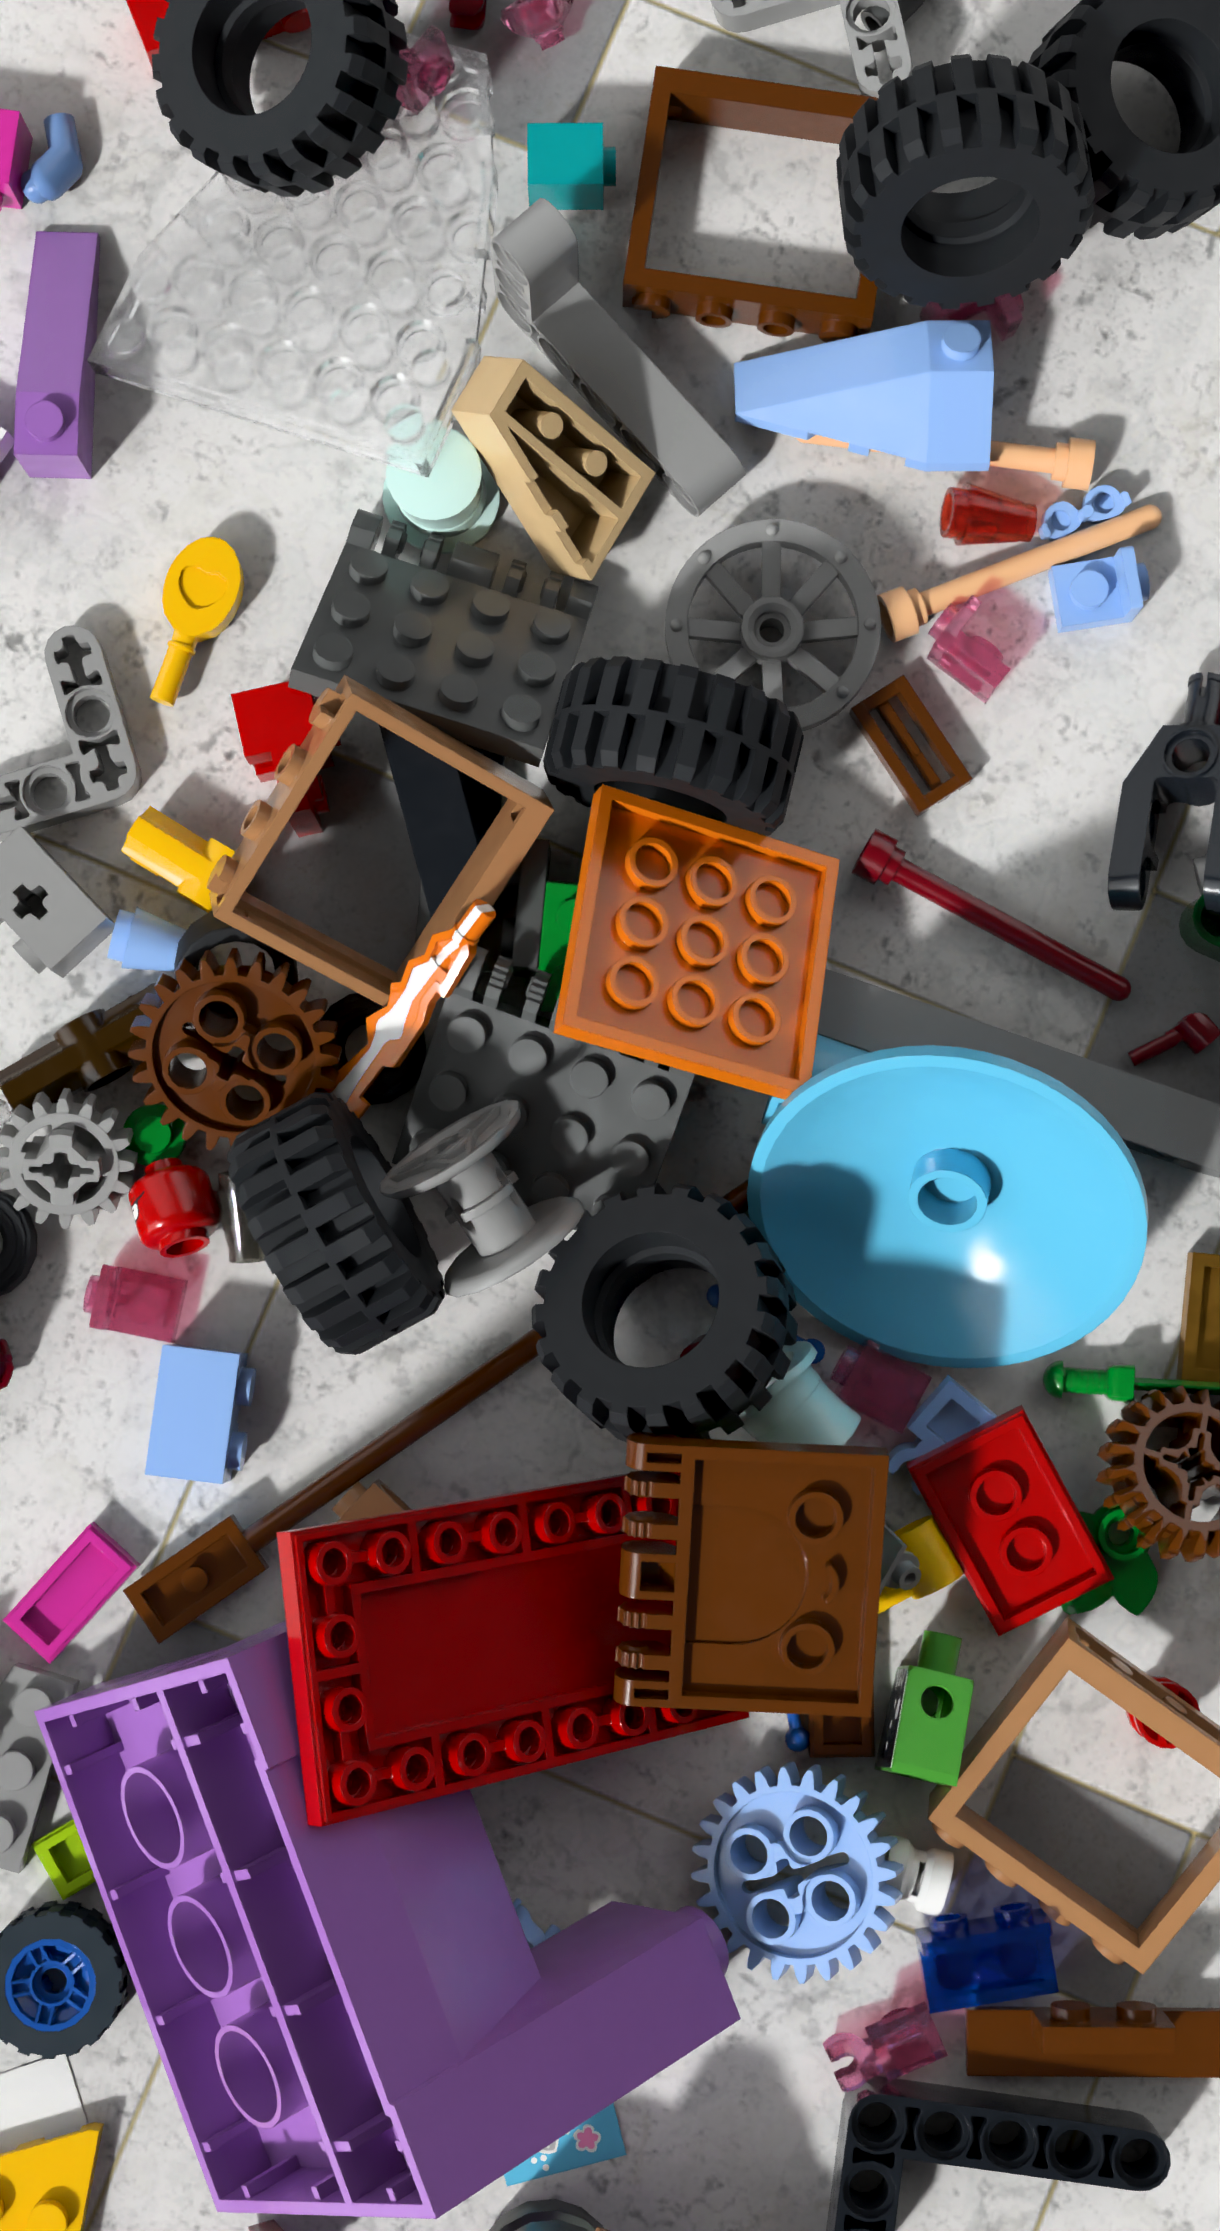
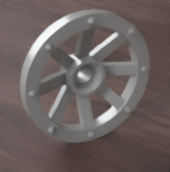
M762 519L741 523L707 540L692 554L680 570L669 595L665 617L666 649L670 664L680 666V664L699 668L692 653L689 639L741 644L742 648L717 669L713 675L718 673L733 678L736 681L757 663L762 665V684L765 696L777 698L783 702L782 664L786 662L824 692L821 696L808 703L787 708L788 711H793L798 717L802 732L827 722L839 714L857 696L873 668L881 638V615L878 598L873 584L859 560L848 548L826 532L801 522L784 519ZM762 547L761 598L754 602L721 563L738 553ZM781 547L805 553L822 563L789 601L781 598ZM705 578L737 613L742 622L688 617L692 600ZM838 578L851 599L855 616L803 622L802 616ZM766 627H773L779 630L782 638L777 642L770 643L763 640L760 636V631ZM856 638L852 660L841 678L800 646L803 643Z

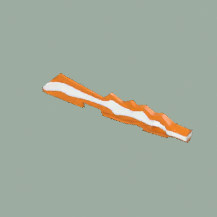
M481 899L474 900L452 929L433 934L425 954L409 960L401 982L391 983L388 1005L366 1017L368 1044L338 1071L339 1074L335 1088L325 1089L328 1093L335 1094L336 1098H341L347 1104L349 1111L354 1112L359 1119L371 1105L362 1097L385 1066L392 1068L400 1067L428 1025L437 1001L441 996L442 998L451 996L475 957L480 937L497 915L494 908Z

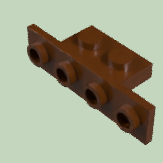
M1075 2000L1054 2001L1050 2004V2007L965 2006L966 2075L1220 2078V2008L1156 2007L1155 2004L1144 2001H1121L1116 2004V2007H1090L1088 2003Z

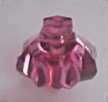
M515 0L512 4L501 10V21L508 30L520 36L533 38L536 43L540 44L542 50H545L565 40L563 35L564 21L570 12L574 0Z

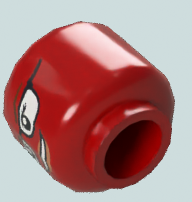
M165 1158L146 1166L144 1169L145 1175L135 1181L129 1190V1202L141 1243L152 1250H159L160 1255L167 1258L190 1255L207 1247L210 1243L209 1236L220 1225L219 1211L207 1172L197 1166L183 1165L179 1158Z

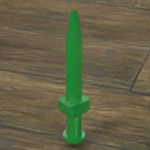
M1056 1361L1051 1363L1043 1374L1045 1390L1051 1396L1058 1399L1062 1398L1063 1392L1077 1394H1104L1111 1401L1132 1402L1134 1401V1390L1151 1391L1156 1389L1161 1392H1167L1172 1387L1176 1388L1182 1385L1189 1394H1193L1198 1390L1208 1389L1209 1395H1220V1382L1135 1378V1365L1117 1364L1108 1366L1105 1370L1064 1367L1063 1361Z

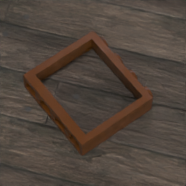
M656 66L623 279L622 307L651 311L652 319L667 318L670 314L695 317L698 323L714 328L729 327L732 323L757 326L760 332L776 337L790 336L794 332L819 335V339L826 343L836 341L837 339L868 334L873 321L877 286H875L874 281L871 282L864 277L860 271L856 298L650 269L646 268L668 120L840 144L843 133L850 123H853V116L869 97L874 100L878 98Z

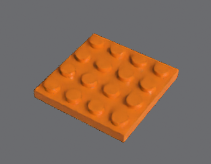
M602 784L593 794L553 1033L786 1100L793 1091L812 1078L840 859Z

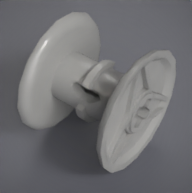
M504 1100L488 1105L437 1132L408 1153L380 1182L379 1192L387 1198L397 1200L416 1196L436 1187L448 1205L445 1211V1218L449 1224L458 1221L471 1241V1244L455 1258L444 1275V1291L446 1295L457 1298L475 1294L505 1281L533 1264L557 1246L576 1227L584 1214L583 1203L579 1199L566 1196L543 1200L527 1207L513 1186V1183L519 1178L514 1171H504L492 1153L511 1134L521 1118L520 1104L516 1100Z

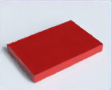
M1022 1405L907 1463L908 1471L998 1636L1114 1579L1112 1571Z

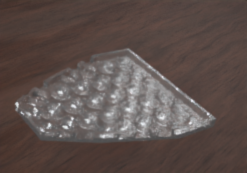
M406 33L407 49L400 50L399 54L400 58L408 62L406 85H398L395 98L402 103L396 119L393 121L388 118L380 133L385 137V140L375 154L366 151L359 158L363 166L349 178L344 179L334 175V185L330 189L316 194L304 189V192L298 197H281L271 191L263 193L216 171L139 254L87 359L94 372L429 478L456 420L451 410L481 360L482 349L478 341L481 314L486 313L487 293L484 288L486 260H491L490 242L494 236L498 197V175L493 154L495 119L490 99L493 95L492 69L487 54Z

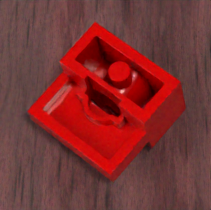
M289 681L231 694L244 756L248 763L255 768L256 775L261 783L275 780L276 768L285 751L292 744L300 747L313 724L309 723V716L319 697L288 687ZM341 739L338 740L335 747L341 745ZM330 753L321 769L334 766L332 753ZM319 773L289 819V823L298 837L323 832L319 814L330 812L324 780Z

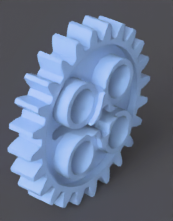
M788 1762L780 1767L778 1779L773 1770L767 1765L755 1772V1784L746 1776L735 1781L732 1784L735 1797L725 1792L713 1801L720 1815L710 1814L702 1819L699 1824L712 1838L702 1839L693 1845L692 1848L694 1853L708 1860V1864L701 1866L691 1873L692 1879L709 1883L710 1891L696 1901L697 1905L700 1907L716 1906L719 1915L713 1921L720 1930L728 1927L733 1933L727 1943L728 1953L737 1950L744 1944L750 1949L747 1968L753 1970L765 1958L771 1960V1974L774 1980H779L787 1972L790 1965H793L799 1984L806 1983L813 1976L815 1965L825 1981L830 1980L839 1972V1961L849 1970L855 1968L862 1961L859 1948L871 1954L881 1944V1940L875 1930L886 1932L895 1922V1918L882 1906H893L903 1896L900 1890L886 1884L887 1880L897 1877L904 1870L903 1864L885 1860L884 1855L898 1843V1839L894 1836L878 1837L875 1828L882 1823L886 1814L884 1811L866 1816L862 1812L861 1808L868 1796L866 1790L857 1793L850 1799L843 1795L846 1784V1776L843 1774L834 1778L828 1785L822 1784L821 1765L815 1764L809 1768L802 1780H800L795 1762ZM805 1816L816 1818L823 1824L828 1838L826 1845L814 1843L808 1838L804 1830ZM748 1834L758 1837L764 1843L768 1855L766 1863L756 1861L750 1856L745 1843ZM844 1852L849 1856L848 1863H837L820 1867L806 1879H803L801 1875H793L755 1891H749L745 1886L746 1881L774 1876L788 1864L793 1869H798L836 1853ZM826 1881L839 1883L845 1888L849 1895V1909L836 1907L830 1902L826 1895ZM768 1899L777 1900L785 1906L789 1913V1926L777 1924L771 1919L767 1910Z

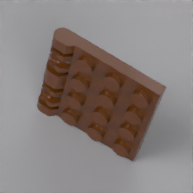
M652 1432L629 1434L627 1436L625 1464L637 1471H630L628 1475H625L624 1490L630 1493V1495L639 1497L678 1499L677 1516L658 1511L628 1512V1514L623 1516L622 1531L634 1538L676 1540V1545L652 1540H631L621 1544L619 1593L628 1598L645 1599V1601H623L618 1606L617 1621H620L623 1626H629V1628L671 1630L670 1646L650 1640L621 1641L616 1646L615 1661H618L622 1667L614 1671L613 1699L619 1704L637 1707L871 1717L889 1469V1453L887 1448L681 1438L668 1433ZM670 1472H680V1474L676 1475ZM654 1600L672 1601V1606H671V1605H668V1604H666V1603H663V1602H660V1601H654Z

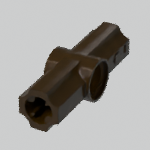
M156 983L150 984L144 990L129 996L126 1000L107 1011L98 1009L74 1019L54 1034V1041L1 1070L0 1088L10 1106L15 1110L21 1104L33 1112L32 1103L37 1093L44 1092L52 1104L58 1103L63 1088H70L72 1095L82 1090L84 1092H91L108 1085L132 1070L135 1066V1059L128 1057V1051L132 1042L140 1038L131 1033L130 1028L136 1016L145 1015L139 1009L145 994L158 995L154 988ZM190 1022L184 1024L186 1029L193 1028Z

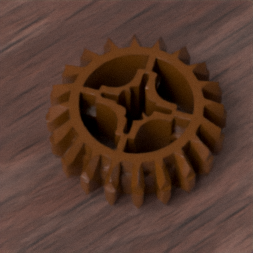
M1183 1385L1176 1388L1172 1387L1165 1394L1160 1390H1151L1141 1397L1140 1402L1132 1401L1124 1406L1120 1413L1122 1420L1116 1419L1106 1428L1105 1433L1112 1442L1102 1445L1097 1456L1110 1464L1111 1467L1100 1471L1095 1481L1112 1486L1114 1493L1104 1499L1103 1507L1115 1508L1120 1506L1125 1516L1119 1519L1117 1529L1126 1531L1136 1526L1139 1529L1137 1547L1143 1549L1154 1545L1158 1541L1160 1559L1170 1560L1178 1556L1180 1552L1185 1562L1189 1563L1203 1559L1205 1553L1209 1557L1217 1558L1220 1556V1507L1216 1515L1209 1522H1197L1190 1519L1192 1509L1200 1505L1201 1499L1206 1500L1212 1496L1220 1498V1401L1211 1407L1208 1389L1198 1390L1188 1395ZM1155 1428H1178L1177 1438L1169 1443V1448L1161 1447L1156 1451L1145 1448L1147 1440ZM1149 1485L1155 1490V1493H1156V1495H1157V1498H1156L1155 1495L1153 1494V1492H1152L1151 1488L1149 1487Z

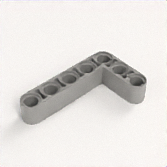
M539 198L491 240L495 293L504 310L630 450L656 473L655 477L690 514L695 517L701 515L746 475L741 461L729 445L579 282L577 237L563 215L549 201Z

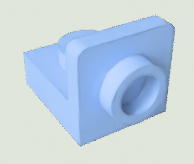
M1133 546L1120 547L1114 557L1051 566V569L1048 571L1058 633L1132 622L1143 608V601L1149 599L1150 584L1148 571L1144 563H1136Z

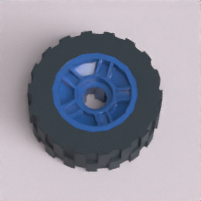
M57 1900L45 1902L40 1908L34 1909V1907H31L22 1912L0 1933V2039L6 2045L11 2043L19 2048L17 2052L30 2056L31 2053L42 2055L41 2059H55L57 2055L66 2054V2057L77 2054L83 2046L87 2044L91 2046L101 2038L124 2006L129 1994L126 1992V1989L131 1982V1975L112 1924L110 1925L102 1917L103 1913L95 1908L89 1910L81 1907L82 1903L69 1901L67 1904H57ZM48 1969H60L67 1978V1984L63 1985L58 1992L52 1990L54 1983L49 1979L48 1975L43 1974Z

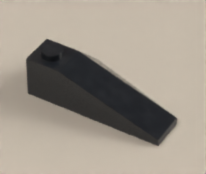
M379 725L430 917H432L500 812L503 795ZM466 744L504 767L505 756Z

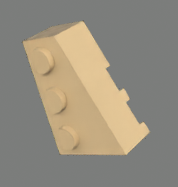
M484 356L451 411L470 442L476 448L480 458L550 570L565 576L592 581L656 473L524 359Z

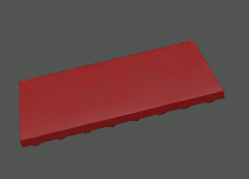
M670 1472L676 1475L680 1474V1472ZM626 1473L276 1532L308 1825L323 1827L750 1718L749 1712L637 1707L622 1705L613 1699L614 1671L622 1667L618 1661H615L616 1646L621 1641L625 1642L628 1640L658 1641L670 1646L671 1630L629 1628V1626H623L620 1621H617L618 1606L623 1601H645V1599L628 1598L619 1593L621 1544L631 1540H652L676 1545V1540L642 1539L640 1537L628 1536V1534L622 1531L623 1516L628 1514V1512L658 1511L677 1516L678 1499L630 1495V1493L624 1490L625 1475H628ZM654 1600V1601H660V1602H663V1603H666V1604L672 1606V1601Z

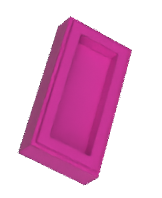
M92 1522L9 1612L3 1621L50 1664L57 1659L141 1564L95 1522Z

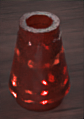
M966 482L961 488L949 487L947 489L940 512V534L943 538L953 539L956 546L1014 543L1018 541L1030 542L1036 529L1037 508L1035 504L1024 503L1023 501Z

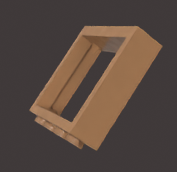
M344 674L335 691L326 688L317 699L309 716V723L313 724L311 730L300 747L292 744L283 754L274 774V779L278 781L266 803L259 799L252 805L240 829V834L244 836L242 842L232 858L225 854L219 859L210 874L207 889L211 890L209 896L215 918L386 1007L388 1005L391 983L401 982L407 962L425 954L433 934L452 929L454 924L459 922L476 899H481L493 906L555 809L544 790ZM356 711L508 798L397 972L245 892Z
M1067 1617L963 1750L957 1787L937 1784L929 1794L928 1820L932 1822L934 1831L946 1843L957 1849H962L966 1846L984 1859L989 1872L1000 1882L1012 1888L1020 1885L1038 1898V1903L1042 1910L1054 1921L1063 1926H1069L1072 1923L1092 1937L1093 1945L1108 1960L1118 1965H1123L1126 1962L1144 1975L1220 1881V1827L1137 1929L965 1805L966 1801L1069 1670L1220 1778V1726Z

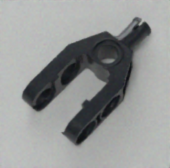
M1202 672L1189 677L1184 722L1180 725H1163L1122 783L1108 872V897L1113 910L1140 911L1143 909L1148 892L1150 872L1157 871L1159 859L1154 851L1159 814H1166L1169 804L1179 802L1198 807L1214 803L1204 871L1203 894L1206 909L1220 913V674L1208 672L1206 687L1202 686ZM1197 762H1207L1197 771L1185 772L1191 765Z

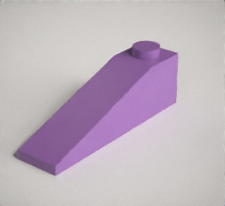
M36 231L16 387L13 453L30 478L92 479L100 236L95 232Z

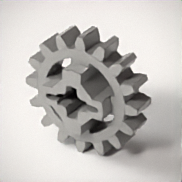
M63 1088L58 1103L52 1104L44 1092L37 1093L32 1103L33 1112L19 1104L10 1118L14 1125L4 1124L0 1131V1143L5 1146L0 1148V1168L8 1169L0 1179V1190L16 1188L19 1191L13 1205L17 1211L27 1207L30 1203L37 1207L36 1223L42 1224L49 1214L52 1213L59 1215L62 1229H69L73 1216L80 1214L82 1219L90 1226L96 1222L99 1206L113 1213L117 1210L120 1201L118 1193H129L134 1177L127 1171L135 1169L138 1152L124 1148L130 1144L133 1131L131 1128L115 1130L113 1125L119 1113L115 1107L106 1110L103 1114L94 1110L97 1103V1095L90 1093L83 1104H77L73 1101L71 1089ZM51 1124L52 1130L46 1136H34L32 1142H26L29 1136L36 1130ZM60 1152L66 1153L69 1163L73 1165L65 1164L64 1156ZM101 1176H106L94 1188L82 1193L80 1192V1188L86 1182H99Z

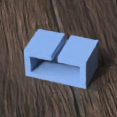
M178 1344L162 1345L145 1475L224 1484L231 1481L233 1470L242 1471L246 1457L248 1437L247 1432L238 1431V1414L241 1406H251L256 1382V1369L246 1367L248 1353Z

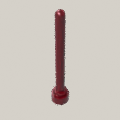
M876 828L871 834L852 869V874L873 885L877 880L889 885L892 880L1114 1001H1123L1129 997L1131 984L1125 977L905 859L906 852L896 847L897 839Z

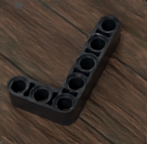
M863 2076L855 2080L848 2087L842 2102L826 2231H895L904 2159L1124 2190L1149 2191L1159 2186L1167 2177L1171 2166L1170 2152L1152 2123L1143 2115L1133 2111L890 2077ZM881 2102L891 2108L888 2119L879 2126L869 2127L858 2121L862 2109L871 2103ZM946 2111L956 2116L953 2127L943 2135L934 2136L923 2130L926 2120L936 2112ZM1010 2120L1020 2124L1018 2135L1013 2141L1000 2145L989 2141L991 2130L996 2124ZM1068 2130L1084 2132L1083 2143L1076 2151L1064 2154L1055 2151L1056 2141L1062 2133ZM1134 2139L1149 2141L1147 2153L1142 2159L1128 2163L1120 2160L1122 2149L1128 2142ZM872 2169L883 2175L878 2187L870 2192L861 2193L850 2187L852 2178L862 2170Z

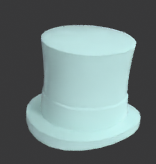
M428 425L409 431L398 440L391 450L387 461L382 499L385 514L390 524H392L393 520L407 524V543L422 550L425 540L433 532L445 536L441 554H453L458 541L474 546L486 537L495 523L500 507V488L480 458L476 448L467 437L447 426Z
M797 1341L792 1346H783V1352L791 1361L783 1380H778L774 1377L770 1379L765 1388L773 1397L761 1411H758L751 1404L739 1415L745 1424L742 1428L759 1442L844 1445L856 1431L861 1420L860 1415L830 1390L811 1366L817 1351L810 1342Z

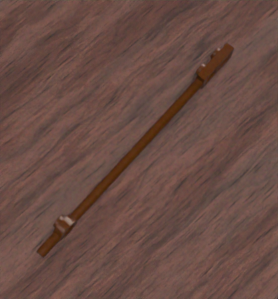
M748 1179L722 1197L730 1201L738 1214L745 1213L748 1210ZM534 1329L530 1330L246 1529L242 1528L234 1514H232L125 1588L123 1592L158 1644L268 1569L269 1566L259 1553V1550L277 1539L276 1532L290 1530L539 1356L536 1344L542 1337Z

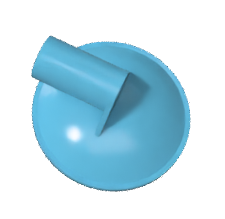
M817 1034L812 1078L793 1091L786 1100L769 1095L761 1124L766 1126L757 1143L749 1171L747 1187L749 1218L786 1270L784 1275L793 1287L796 1301L816 1319L850 1340L885 1355L931 1366L951 1368L1006 1366L1030 1361L1075 1343L1109 1318L1132 1288L1142 1266L1148 1235L1149 1213L1147 1196L1140 1171L1130 1150L1107 1119L1081 1095L1040 1070L1010 1058L962 1047L937 1045L903 1046L868 1052Z

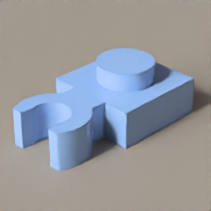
M947 1375L906 1422L907 1428L917 1438L914 1442L901 1443L889 1453L888 1471L894 1474L904 1462L914 1460L996 1418L997 1415L952 1377ZM913 1480L911 1483L912 1490L917 1495H920L921 1493Z

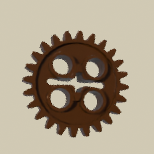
M232 948L226 964L219 965L214 954L207 950L201 958L199 971L185 958L180 960L175 970L177 980L164 973L159 976L154 986L158 995L145 994L139 1006V1009L145 1015L136 1016L130 1028V1032L140 1039L132 1042L128 1051V1057L144 1061L136 1067L132 1076L133 1082L152 1083L144 1097V1104L154 1105L164 1102L166 1108L160 1123L164 1126L177 1118L186 1122L182 1131V1139L185 1141L191 1138L198 1129L206 1132V1148L211 1151L216 1146L220 1136L228 1137L231 1147L238 1134L314 1092L328 1093L325 1089L335 1088L339 1072L331 1067V1065L339 1063L342 1047L327 1042L336 1037L339 1026L336 1021H319L325 1014L328 1005L327 999L321 998L308 1002L306 995L312 981L309 978H305L294 985L288 983L286 979L290 964L286 961L274 973L266 971L264 952L259 951L252 965L248 966L242 965L238 948ZM212 1001L228 1003L234 1008L237 1017L232 1019L219 1018L210 1011L207 1004ZM190 1022L194 1025L195 1029H186L184 1024ZM277 1033L284 1035L292 1041L295 1048L285 1051L274 1049L266 1042L264 1036ZM233 1046L243 1050L237 1058L228 1054ZM182 1053L197 1055L203 1060L206 1068L201 1070L187 1068L179 1061L177 1055ZM275 1075H285L286 1080H277ZM239 1085L254 1087L261 1093L263 1098L258 1101L243 1099L236 1093L234 1087Z

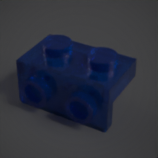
M1011 1902L994 1907V1916L968 1920L966 1913H945L937 1917H931L928 1920V1927L914 1929L926 2004L930 2014L1059 1993L1050 1936L1053 1935L1052 1923L1042 1908L1033 1909L1032 1904L1029 1902Z

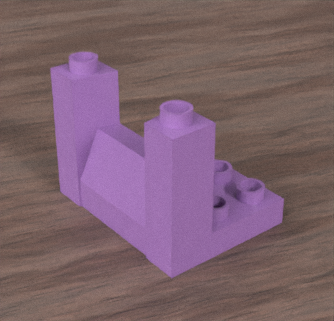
M286 1620L227 1647L104 1681L34 1711L217 2212L437 2219L741 2019L725 1978L729 1965V1954L725 1939L715 1922L705 1912L693 1906H684L672 1912L611 1901L530 1949L470 1789L323 1827L308 1825Z

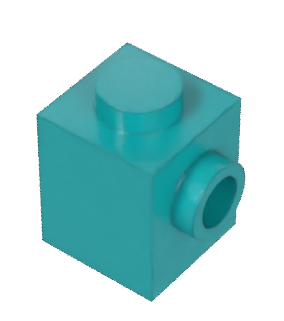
M527 123L529 207L539 198H544L557 210H604V186H616V147H603V123Z

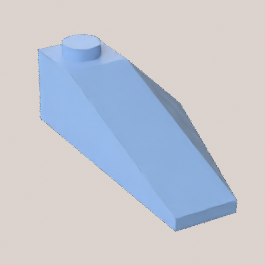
M927 320L734 363L735 421L808 440L815 435L849 443V452L865 456L869 455L871 449L906 458V467L925 472L989 471L994 387L990 320Z

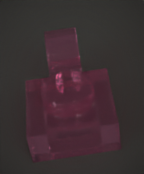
M925 2001L911 2008L902 2007L888 2012L880 2021L865 2027L868 2038H859L852 2033L842 2032L830 2036L823 2042L824 2049L831 2063L839 2061L843 2057H854L850 2065L834 2072L842 2092L859 2089L869 2079L883 2072L889 2082L948 2056Z

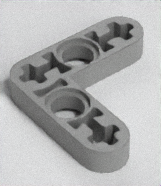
M710 0L718 23L726 30L735 33L748 32L840 4L861 95L879 98L878 91L884 85L881 84L878 77L874 52L886 49L893 78L898 76L903 80L912 75L913 65L898 0H745L746 5L734 8L733 0ZM879 6L889 12L890 15L887 22L877 30H862L855 24L860 12L868 7Z
M72 625L58 629L47 640L44 650L45 662L73 754L0 775V805L18 801L12 793V789L19 787L20 800L30 814L29 817L22 819L21 812L15 807L0 811V842L4 841L20 825L31 833L123 805L132 800L139 791L142 782L141 769L106 652L96 636L84 627ZM78 643L84 651H91V654L82 658L84 671L92 684L101 678V685H84L80 687L77 675L68 663H60L61 659L69 656L68 645ZM68 688H77L69 694L67 693ZM89 700L104 701L110 708L108 723L97 732L83 731L77 724L76 716L78 709ZM119 737L120 743L118 745L109 744ZM107 745L110 758L119 769L127 768V773L118 777V788L110 790L103 782H96L95 777L104 774L101 755L95 748L85 753V747ZM48 777L60 778L67 785L68 794L66 800L60 807L54 810L40 809L34 801L36 786L40 781Z

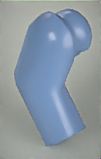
M55 113L47 116L43 121L48 150L21 177L22 192L33 203L42 204L47 200L55 201L82 175L83 162L75 120L71 114Z

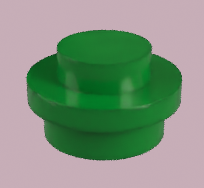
M143 1105L134 1110L124 1123L123 1128H131L133 1131L131 1142L125 1149L138 1152L137 1163L148 1166L157 1160L165 1158H178L186 1146L187 1141L182 1139V1131L185 1125L183 1120L177 1118L164 1126L160 1123L166 1105Z

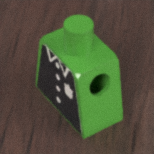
M924 1630L917 1666L906 1665L897 1668L876 1757L875 1770L934 1784L957 1787L974 1687V1680L955 1675L962 1638ZM927 1688L932 1690L938 1699L937 1710L932 1716H929L921 1705L922 1694Z

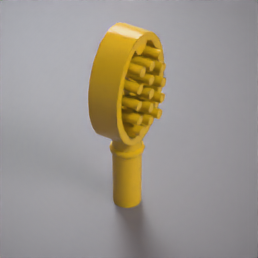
M200 538L187 545L176 556L166 575L162 603L164 614L172 625L174 632L172 639L167 643L169 647L150 695L152 700L166 706L174 707L192 656L196 654L195 648L197 643L217 637L223 632L235 617L242 600L244 590L243 569L234 549L220 538Z

